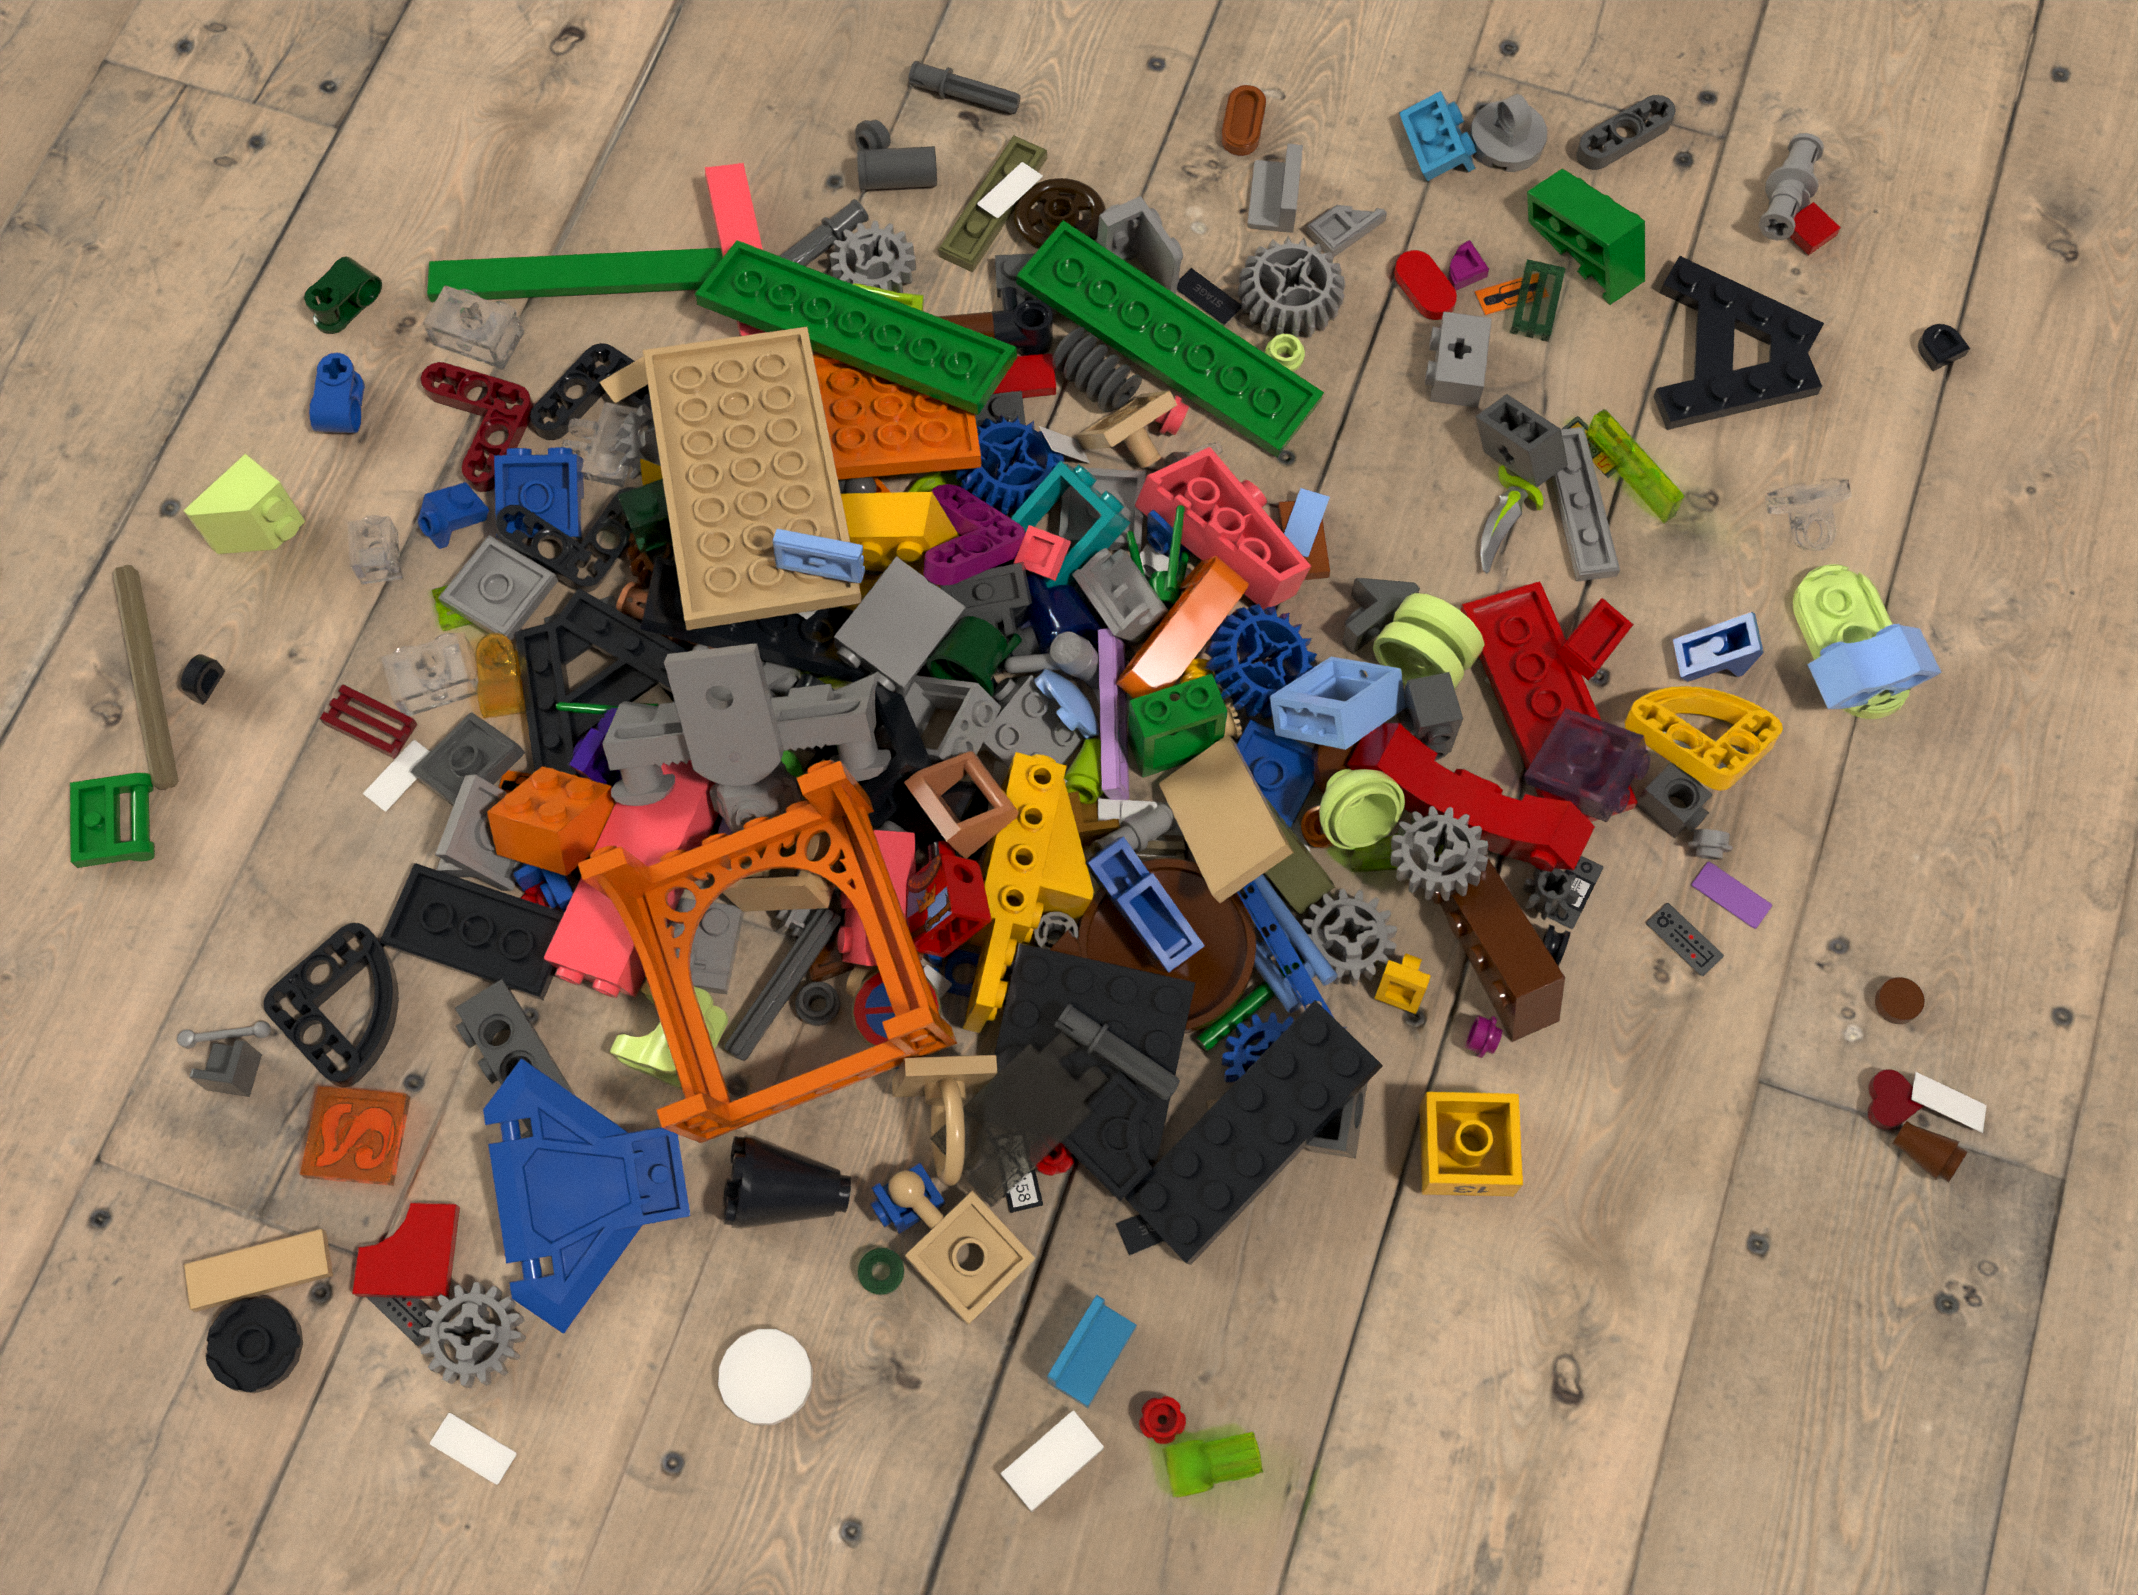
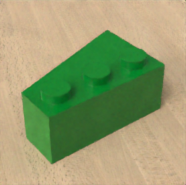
M1563 168L1527 191L1528 222L1560 255L1567 251L1581 265L1577 272L1585 280L1592 276L1606 291L1603 293L1602 298L1609 305L1645 282V220L1638 214L1627 210L1616 203L1610 196L1602 194L1588 185L1583 179L1577 178Z

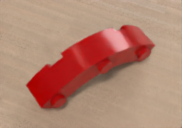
M1383 723L1361 738L1347 764L1352 770H1377L1390 776L1402 789L1405 799L1404 809L1410 813L1417 811L1424 818L1428 816L1429 807L1434 806L1438 815H1444L1448 807L1453 808V818L1459 819L1465 814L1469 815L1468 827L1480 826L1482 828L1480 840L1488 841L1487 850L1512 859L1531 863L1543 871L1551 872L1554 868L1574 870L1595 828L1592 822L1571 801L1553 800L1525 794L1521 801L1502 795L1503 789L1498 784L1481 778L1465 769H1456L1455 772L1450 771L1434 761L1438 753L1422 743L1400 723Z

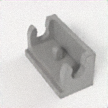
M1104 548L1096 553L1081 569H1077L1072 574L1114 636L1138 642L1169 612L1125 550L1119 549L1111 555L1107 548Z

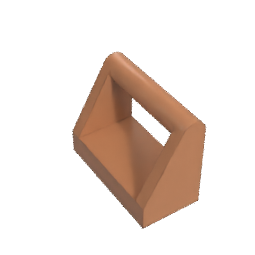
M972 751L919 770L904 782L945 840L965 859L1018 816L1016 807ZM968 774L994 809L960 822L941 795Z

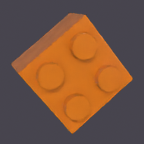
M542 766L487 811L496 854L567 876L578 866V863L584 861L594 851L615 806V800L611 796L612 786Z

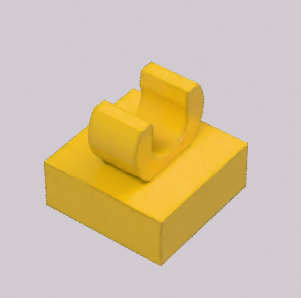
M1405 953L1401 964L1388 960L1374 999L1416 1014L1431 977L1429 974L1418 971L1422 959Z

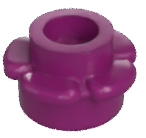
M1478 1015L1471 1026L1465 1048L1476 1052V1056L1482 1058L1486 1052L1494 1054L1500 1043L1503 1030L1495 1026L1497 1023L1496 1017L1492 1016L1490 1019Z

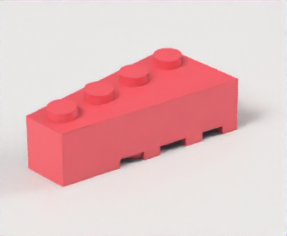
M1211 447L1147 475L1135 507L1147 517L1148 513L1155 510L1173 527L1177 506H1184L1181 544L1202 561L1214 556L1219 557L1249 583L1244 594L1254 603L1259 604L1264 610L1267 607L1276 606L1297 594L1311 565Z

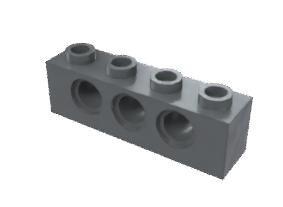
M502 979L455 1007L462 1019V1022L457 1024L456 1027L469 1048L477 1044L484 1058L477 1062L491 1084L499 1081L502 1085L522 1058L574 1094L516 997ZM511 1030L510 1037L504 1044L499 1046L492 1045V1040L498 1032ZM530 1118L522 1119L528 1131L522 1134V1137L533 1136Z

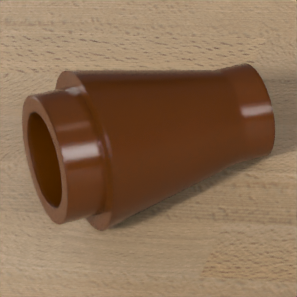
M1908 1121L1905 1122L1892 1143L1904 1151L1932 1178L1936 1180L1940 1177L1948 1183L1968 1151L1958 1146L1960 1141L1917 1127Z

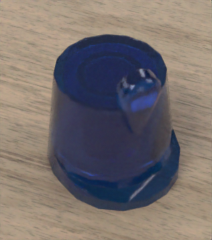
M1029 575L1027 580L1033 599L1032 604L1027 607V615L1033 627L1041 654L1050 653L1052 642L1059 634L1064 632H1073L1085 638L1094 649H1097L1098 630L1102 628L1075 588L1070 585H1057L1048 588L1046 580L1041 575Z

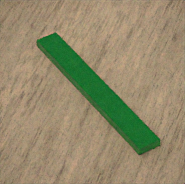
M721 248L429 261L427 295L430 302L698 290L722 260L723 256Z

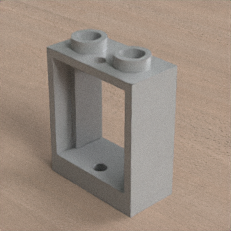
M915 676L909 684L908 691L903 696L920 737L936 708L958 711L938 750L926 748L933 765L969 751L977 755L1001 709V706L978 683ZM883 724L874 733L878 750L888 749L892 759L897 754Z

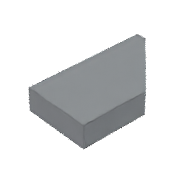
M1336 205L1307 225L1306 234L1316 244L1319 243L1320 248L1325 253L1332 252V257L1334 258L1386 221L1387 212L1376 208L1375 212L1352 210V206Z

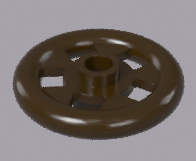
M1068 178L1048 179L1032 186L1017 201L1014 209V224L1021 238L1036 249H1039L1063 220L1095 241L1098 236L1099 215L1104 213L1106 207L1100 195L1085 183ZM1060 194H1068V195L1075 196V199H1074V201H1072L1070 198H1068V197H1066V196H1059V195H1060ZM1038 200L1045 203L1041 212L1032 209V206ZM1090 210L1091 219L1079 220V211ZM1042 223L1048 231L1041 234L1033 226Z

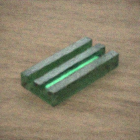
M1527 259L1511 324V334L1517 335L1518 331L1526 332L1525 337L1533 338L1535 334L1541 336L1542 341H1549L1565 267ZM1536 271L1539 272L1530 317L1529 321H1524L1522 316L1532 272ZM1550 274L1555 277L1544 325L1537 324L1547 275Z

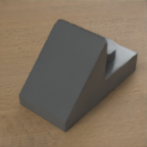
M1356 578L1351 596L1361 607L1355 610L1345 621L1346 628L1342 640L1343 645L1354 654L1378 636L1386 625L1393 622L1395 612L1404 599L1413 593H1419L1420 588L1415 582Z

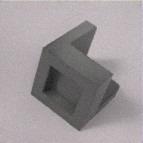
M236 1040L234 1046L213 1043L206 1069H191L189 1078L207 1091L250 1097L262 1054L248 1042Z

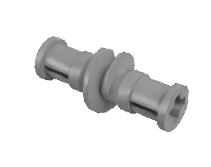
M1799 133L1793 136L1788 145L1790 152L1788 158L1784 161L1782 167L1777 168L1769 175L1766 181L1765 191L1770 200V206L1768 211L1761 216L1758 226L1763 235L1769 239L1776 241L1788 239L1793 234L1796 226L1794 221L1795 215L1810 204V198L1818 190V179L1813 173L1814 164L1822 157L1824 145L1820 138L1813 134Z

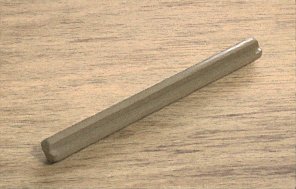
M124 565L114 569L113 579L152 785L157 787L158 790H166L175 787L179 780L139 572L132 565Z

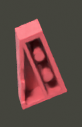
M874 830L906 920L907 884L909 879L916 874L915 833ZM852 880L849 885L853 889H855L856 887L854 881ZM841 890V907L846 909L845 926H841L838 932L837 945L839 953H843L842 961L865 966H877L861 918L851 900Z

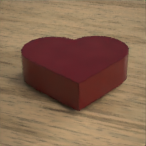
M1892 1069L1882 1070L1869 1082V1094L1873 1100L1868 1106V1118L1874 1126L1881 1130L1897 1128L1924 1107V1105L1911 1100L1913 1086L1898 1071Z

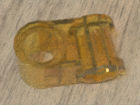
M500 633L485 635L479 640L475 650L478 674L477 695L483 718L490 719L526 713L518 652L514 649L512 642L507 636Z

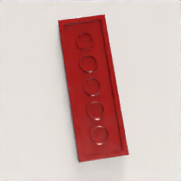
M1535 582L1462 604L1460 611L1475 624L1482 634L1485 645L1479 658L1538 797L1571 801L1591 822L1634 809L1638 802L1584 679L1577 670L1556 653L1566 639L1541 582Z

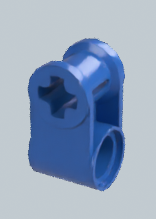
M328 354L321 359L317 366L314 395L311 399L309 410L310 423L315 432L357 433L360 429L361 406L365 384L360 374L354 371L352 361L345 354Z

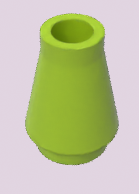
M1089 738L1084 741L1081 751L1064 776V779L1067 780V792L1079 791L1080 802L1084 804L1095 803L1097 798L1104 793L1102 791L1101 740Z

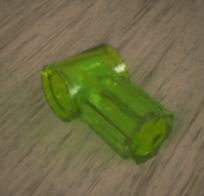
M1254 1432L1204 1442L1203 1439L1191 1440L1162 1449L1173 1498L1202 1493L1214 1489L1216 1484L1250 1478L1263 1473L1261 1455Z

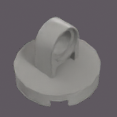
M1520 94L1489 103L1478 111L1471 124L1470 137L1477 151L1474 156L1487 167L1492 168V164L1507 167L1506 172H1516L1529 168L1539 160L1547 142V126L1543 117L1533 107L1529 106L1525 98Z

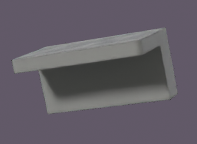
M1287 144L1285 163L1256 160L1254 162L1248 228L1294 232L1303 145Z

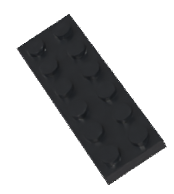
M656 556L641 622V630L713 648L757 643L761 660L849 682H855L871 675L870 672L860 665L857 669L850 667L836 655L838 649L834 645V636L853 613V610L843 606L820 609L808 619L795 613L686 630L675 560Z
M1314 1000L1124 1198L1186 1264L1191 1265L1383 1065Z

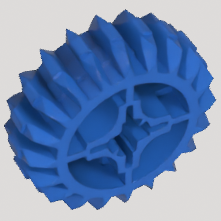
M1001 414L996 423L986 418L981 423V427L977 426L981 468L956 470V481L961 483V488H964L1007 516L1008 513H1013L1014 515L1060 461L1064 462V454L1052 451L1042 431L1037 432L1034 430V420L1028 425L1020 424L1017 415L1012 422H1007Z
M1257 604L1250 606L1248 609L1245 607L1236 609L1230 616H1226L1209 638L1212 642L1204 651V653L1212 658L1206 663L1204 669L1215 672V682L1217 685L1220 684L1223 689L1221 692L1222 699L1232 698L1235 710L1245 706L1247 717L1255 716L1260 713L1263 719L1272 717L1270 696L1314 668L1310 663L1315 660L1317 654L1307 651L1306 648L1312 638L1301 637L1299 632L1302 624L1292 626L1289 623L1290 613H1283L1277 617L1275 606L1267 607L1263 610ZM1237 650H1238V653H1239V656H1240L1239 661H1238V657H1237ZM1257 659L1260 660L1259 662H1256L1254 664L1251 663ZM1270 659L1269 662L1267 661L1265 664L1262 663V661Z

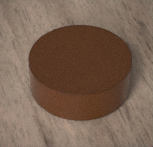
M1903 977L1892 978L1885 982L1878 989L1875 996V1005L1879 1014L1885 1020L1894 1024L1911 1022L1922 1012L1925 1004L1924 994L1920 987L1912 980Z

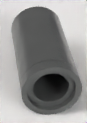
M935 146L857 150L860 190L937 186Z

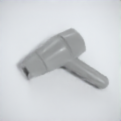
M1073 632L1059 634L1051 644L1050 653L1012 656L1007 658L1004 663L1005 670L1012 674L1043 671L1044 669H1061L1065 673L1083 680L1092 689H1099V654L1088 640Z

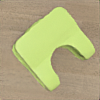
M646 979L640 991L655 1005ZM694 986L715 1051L728 1024V1015L720 1007L713 1005V998L707 991ZM661 1022L648 1035L633 1037L621 1034L616 1037L609 1052L621 1063L682 1089Z

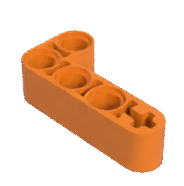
M1217 556L1201 561L1182 582L1180 589L1183 591V594L1119 675L1116 684L1134 699L1172 687L1245 593L1249 583Z

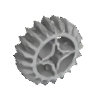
M1288 236L1283 245H1279L1272 239L1268 249L1259 246L1255 251V256H1248L1245 268H1242L1240 272L1238 296L1239 300H1242L1241 307L1243 313H1250L1251 325L1262 322L1261 329L1263 334L1274 329L1276 330V335L1286 332L1298 337L1299 332L1303 331L1307 336L1311 337L1314 334L1315 327L1324 331L1325 327L1328 326V321H1334L1337 317L1338 310L1344 300L1345 280L1341 276L1340 263H1333L1332 252L1321 254L1319 243L1313 247H1308L1305 238L1299 244H1293ZM1262 287L1268 289L1267 293L1270 294V295H1272L1275 299H1274V300L1271 299V298L1264 292V290L1262 289Z

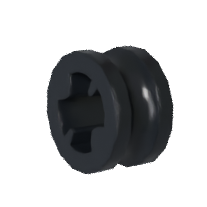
M1549 924L1542 942L1559 967L1571 932L1565 930L1563 933H1558L1555 931V926Z

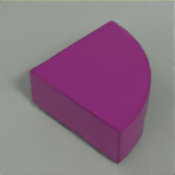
M1470 240L1458 247L1450 263L1448 280L1456 291L1487 278L1489 268Z

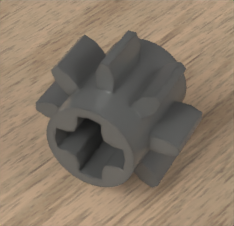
M1536 867L1533 873L1535 880L1526 879L1522 888L1523 891L1531 893L1525 907L1527 909L1534 907L1541 913L1542 920H1545L1548 915L1555 913L1564 918L1569 910L1568 904H1576L1580 895L1577 891L1570 890L1576 875L1568 876L1564 871L1557 868L1547 872Z

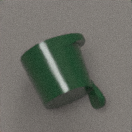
M964 616L928 657L926 666L933 678L978 683L993 697L994 687L991 679L998 665L1022 642V638L1014 633L1007 643L1002 633L992 624L981 618Z

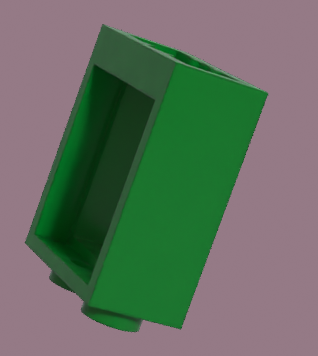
M1213 674L1130 700L1128 742L1142 778L1186 764L1224 737L1228 711ZM1172 694L1179 695L1180 699L1177 701H1172L1170 699V696Z

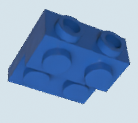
M564 447L548 448V455H532V449L509 448L507 449V455L494 456L496 518L499 511L504 507L520 505L571 538H582L581 499H584L582 457L573 454L572 448ZM516 518L513 522L505 520L508 523L507 532L511 534L517 529L528 535V539H533L535 534L540 531L534 528L533 534L530 535L521 528V519Z

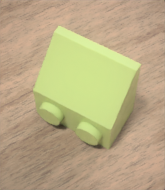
M246 454L183 510L211 549L217 554L275 550L284 541L294 537L299 527L306 522L282 484Z

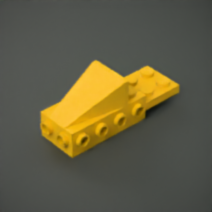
M1015 752L1001 784V789L1018 810V816L987 843L981 873L990 909L991 922L965 941L966 943L981 946L962 1028L965 1030L980 1033L987 1020L994 1021L997 1009L1002 1007L1008 982L1002 981L1007 966H1011L1019 943H1030L1033 930L1038 928L1041 917L1050 912H1063L1073 918L1077 925L1093 898L1094 890L1064 781L1067 765L1056 763L1053 758L1046 755L1036 754L1029 756Z

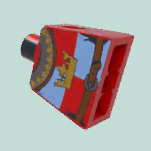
M938 841L928 846L929 863L912 876L907 884L906 922L917 952L945 958L991 922V914L980 865L976 861L955 856V849L947 841Z

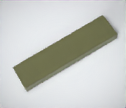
M1013 135L938 249L939 257L970 272H974L1012 214L1017 201L999 218L978 206L977 203L1021 162L1039 172L1047 160V150Z

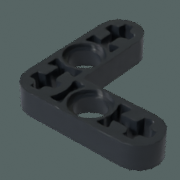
M599 343L592 345L531 410L530 418L536 433L545 440L553 441L565 436L606 392L599 382L635 361L609 344ZM609 360V366L600 365L596 367V362L605 363ZM574 385L587 387L585 395L578 399L567 397L566 392ZM648 385L621 400L636 411L643 404H646L650 411L652 409ZM558 402L562 403V406L560 408ZM557 416L558 419L555 423L551 421L544 423L543 421L545 417L553 419Z
M626 487L621 489L613 497L581 544L520 505H509L499 511L496 518L495 532L505 545L556 574L559 580L573 589L577 590L580 588L585 592H591L602 584L630 544V533L638 532L636 527L637 520L646 521L650 501L647 495L638 488ZM634 500L638 503L637 511L640 514L634 511L631 512L623 526L618 522L624 509L622 502L629 504ZM516 518L521 519V528L530 535L533 534L534 528L540 530L535 534L530 547L525 544L528 535L516 529L512 534L507 532L508 523L505 521L506 519L511 522L515 521ZM603 530L614 531L620 539V544L614 549L602 548L596 540L597 534ZM546 539L556 540L562 547V553L553 559L543 557L538 550L539 543ZM593 553L599 558L594 564L592 571L595 578L587 576L582 580L577 577L579 569L576 566L584 568L590 561Z

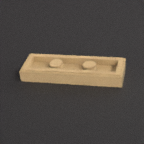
M323 1229L184 1264L189 1308L194 1312L333 1276L327 1232Z

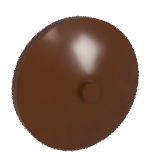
M1170 858L1142 862L1149 873L1155 875L1202 941L1204 947L1172 971L1167 972L1100 888L1093 896L1081 920L1078 935L1081 954L1084 958L1196 982L1185 1034L1191 1033L1219 1020L1231 1010L1243 995L1249 984L1255 964L1256 935L1254 924L1237 892L1222 903H1219L1212 896L1197 863Z

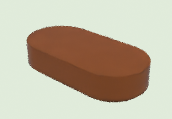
M1239 86L1232 90L1228 97L1221 142L1225 150L1233 155L1244 156L1251 154L1259 145L1265 115L1266 97L1255 86Z

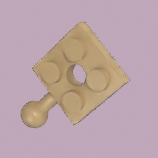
M912 1171L898 1172L891 1178L888 1185L890 1199L899 1207H911L931 1229L904 1257L968 1325L1036 1258L973 1190L944 1217L932 1202L924 1196L925 1185L917 1173ZM973 1244L981 1250L983 1260L977 1270L966 1271L959 1266L957 1252L962 1245Z

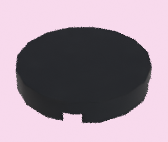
M255 1298L240 1300L222 1311L209 1328L206 1340L208 1341V1354H205L207 1366L215 1379L228 1388L238 1392L253 1394L270 1390L287 1379L299 1362L303 1347L301 1325L291 1310L273 1299Z

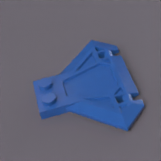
M521 1058L483 1109L485 1125L500 1123L502 1142L491 1143L488 1146L506 1264L521 1261L523 1279L509 1282L513 1300L564 1334L642 1225L689 1217L691 1215L678 1134L662 1127L627 1132ZM530 1118L533 1136L521 1138L519 1119ZM551 1256L554 1273L542 1275L540 1258Z

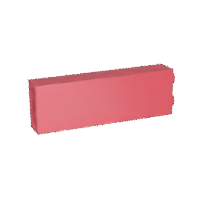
M691 760L687 764L680 761L678 765L672 762L669 766L663 763L661 765L663 775H675V785L672 791L664 799L643 806H629L616 802L594 851L606 846H617V848L622 846L649 867L661 862L660 858L671 851L685 850L687 852L702 846V841L708 838L719 814L714 810L710 796V789L716 782L694 771ZM581 876L543 959L557 968L555 974L557 977L569 983L580 985L583 979L592 982L594 990L609 997L617 998L619 992L636 998L646 975L632 938L611 899L583 881ZM674 889L668 894V904L674 911L685 889ZM669 919L666 920L667 925L670 923Z

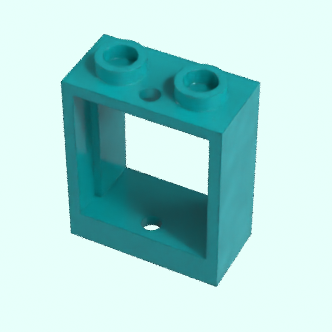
M1060 461L1010 519L1020 524L1026 532L1029 525L1033 527L1037 525L1070 486H1073L1102 515L1065 556L1056 581L1033 573L1049 590L1066 597L1078 583L1072 574L1077 569H1081L1100 550L1108 549L1131 522L1121 513L1124 505L1107 490L1101 494L1093 486L1097 479L1080 464L1073 468Z

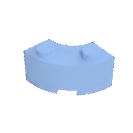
M1901 624L1887 626L1877 632L1875 637L1855 643H1833L1820 651L1821 656L1807 664L1828 709H1845L1865 705L1869 699L1884 690H1889L1891 696L1942 673L1920 628L1903 626Z

